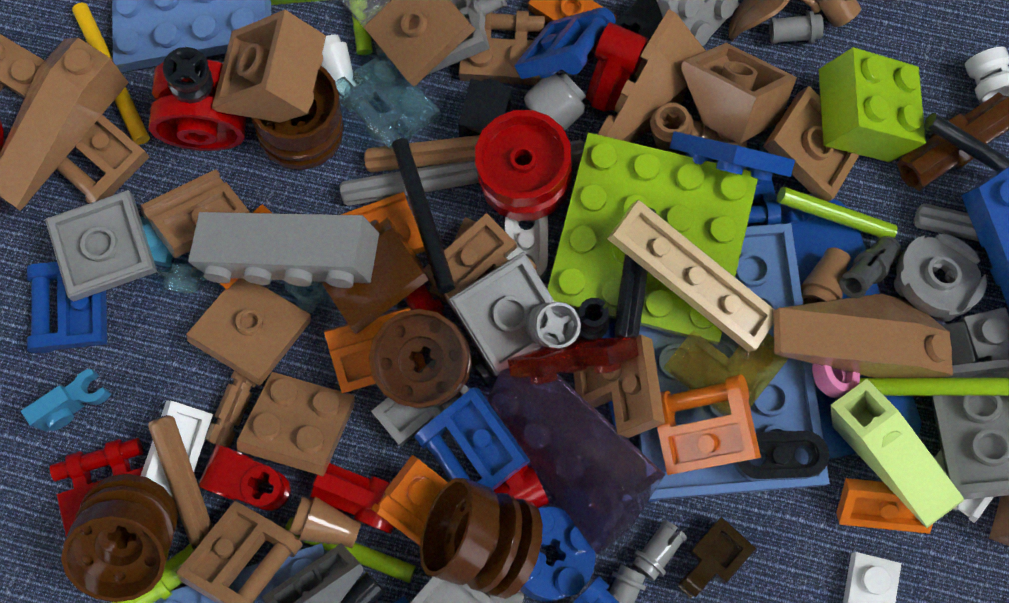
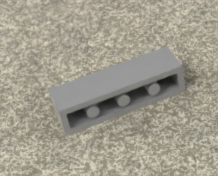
M199 212L188 262L202 271L205 279L217 283H229L231 278H239L259 285H268L271 280H284L296 286H310L312 281L326 282L339 288H351L353 283H371L379 232L363 215Z

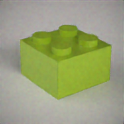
M852 47L818 69L823 146L891 162L926 144L918 66Z

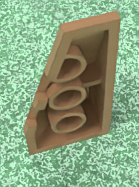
M669 9L641 54L643 59L635 74V78H637L636 83L627 80L614 111L618 112L615 117L609 115L597 135L634 143L651 129V116L658 108L667 103L681 104L689 87L681 70L684 60L706 50L677 13Z
M78 37L64 39L37 69L0 152V197L19 211L23 209L129 83L111 58Z
M874 294L861 298H846L773 310L775 355L821 366L827 365L834 369L856 372L872 378H945L953 375L950 332L931 316L915 308L907 300L885 294Z

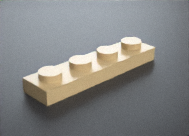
M637 200L630 206L607 238L746 351L757 350L773 326V310L775 309L640 200Z

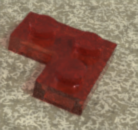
M636 337L600 338L588 341L576 339L571 345L564 348L544 347L508 359L510 377L530 378L531 384H544L557 380L558 372H579L586 370L588 366H594L595 373L617 371L622 369L621 362L639 356Z

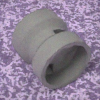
M548 302L535 306L529 312L525 327L527 335L535 344L541 347L564 348L576 341L580 333L581 322L578 313L570 305L561 302Z

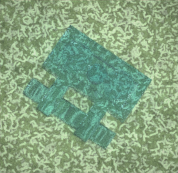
M385 53L380 54L355 70L352 80L357 86L354 87L345 76L336 81L338 94L342 97V105L349 112L355 111L368 125L366 127L367 132L375 140L380 138L389 149L392 148L393 141L401 138L394 130L395 127L408 139L434 121L440 112L439 108L417 85L414 87L405 79ZM369 101H372L382 113L379 114Z

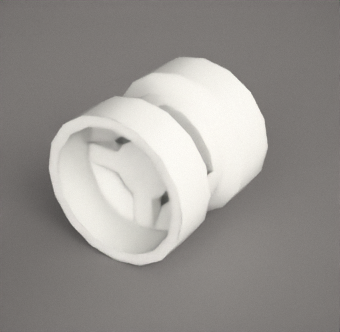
M1005 47L987 49L974 55L965 63L969 77L976 81L975 93L979 103H984L998 92L1004 96H1009V54Z

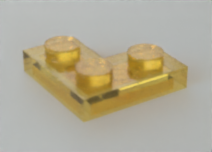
M693 330L663 368L690 390L724 383L727 377L742 374L748 385L749 406L751 407L789 358L774 354V337L767 333L757 350L748 352L739 346L732 356L728 358ZM729 401L711 404L723 416L731 415Z

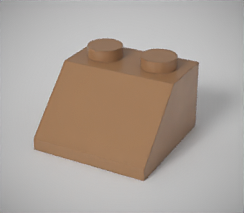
M282 10L232 31L212 109L222 113L279 123L308 114L314 100L313 90L317 73L323 62L322 51L326 35L287 10Z
M728 43L684 60L681 67L703 124L716 131L723 140L739 144L779 123L797 78Z

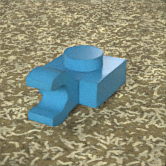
M87 369L79 373L75 380L66 387L57 386L21 410L30 426L46 432L49 430L55 431L68 425L74 419L73 414L84 407L82 403L90 405L102 404L110 397L111 393L102 387L96 392L89 394L88 385L93 380H96L99 375L96 371Z

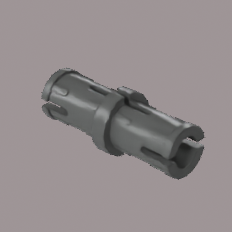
M883 236L870 249L861 251L854 259L853 267L840 279V288L843 293L851 298H861L872 284L881 282L888 275L890 265L899 258L898 255L900 256L902 252L899 242L893 237Z

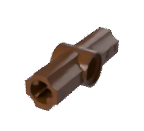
M998 92L963 116L960 113L950 119L949 122L988 145L1009 131V96H1004ZM933 133L930 139L926 141V144L904 155L898 161L897 166L900 171V177L907 186L921 191L951 169L955 168L958 170L974 158Z

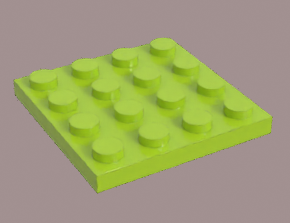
M588 132L548 284V292L555 302L566 303L576 310H579L582 302L586 299L599 298L605 302L603 308L608 307L609 318L616 319L625 253L607 238L630 206L637 200H640L647 207L654 209L658 216L735 277L758 178L752 177L751 171L743 169L742 175L716 169L717 163L705 161L699 165L695 164L693 158ZM648 272L640 326L718 345L722 331Z

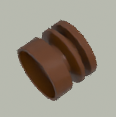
M322 66L317 73L313 90L314 100L308 114L281 123L252 118L260 147L270 160L284 168L304 170L318 167L332 158L342 143L344 125L336 82Z
M415 309L400 312L383 323L373 338L369 362L372 377L383 394L400 405L427 408L442 405L460 393L469 379L472 357L468 341L453 322L438 312ZM427 348L431 349L430 357L436 360L434 367H425L422 373L418 372L419 364L413 361L415 354H424Z
M132 474L115 475L94 484L82 499L75 521L71 525L64 541L61 561L67 578L78 590L99 600L111 602L134 600L150 592L163 576L169 549L174 537L178 520L174 499L163 486L143 476Z
M454 478L437 495L427 515L421 536V566L428 576L458 585L467 583L470 589L507 599L518 593L528 581L536 565L542 544L543 523L540 511L530 501L515 499L513 495L507 493L496 494L491 487L466 478Z

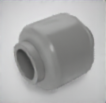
M563 72L560 76L554 74L550 77L542 78L526 93L524 102L529 110L549 115L566 131L584 113L585 107L582 100L586 95Z

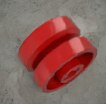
M207 60L213 77V88L207 98L196 103L181 102L175 98L164 77L163 63L155 67L152 95L156 101L151 105L148 128L155 138L173 146L199 151H219L231 149L242 144L245 138L246 117L222 113L212 109L223 63ZM183 78V81H186V82L191 81V82H193L190 78H188V79Z
M513 110L496 117L482 130L475 145V167L480 188L487 203L502 216L516 221H535L552 214L565 202L572 186L571 143L564 128L549 115L534 110Z

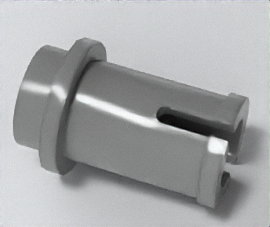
M807 11L806 16L770 18L769 33L771 44L807 40L808 44H814L816 39H822L823 37L822 15H814L813 11Z
M667 520L661 522V526L642 551L636 550L634 553L636 559L632 566L651 581H655L658 576L663 577L666 574L663 568L682 542H685L687 536L682 531L676 533L675 531L678 527Z
M621 564L618 572L613 571L611 574L615 579L609 592L620 603H635L640 589L645 591L647 587L643 585L646 576Z

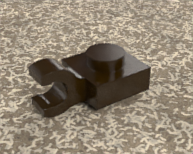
M720 517L689 551L699 562L683 577L677 587L691 599L704 589L713 576L723 584L727 583L756 548L725 519Z

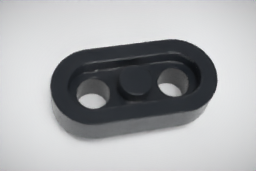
M811 431L757 432L758 446L763 456L762 464L755 466L747 460L736 462L734 466L743 477L753 481L808 479L820 474L826 468L829 461V450L825 441ZM797 448H802L808 453L809 458L806 464H801L795 459L794 453Z

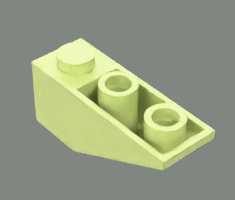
M865 379L830 405L832 427L926 528L964 501L963 496L901 413L868 379Z

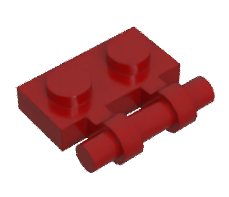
M139 438L122 442L120 439L107 442L103 449L83 454L81 451L66 455L65 461L50 465V474L55 482L69 477L73 482L74 489L56 494L66 537L71 525L75 521L82 499L94 484L100 482L92 483L91 470L110 465L113 476L122 474L141 476L143 467L131 471L128 460L143 454V446Z

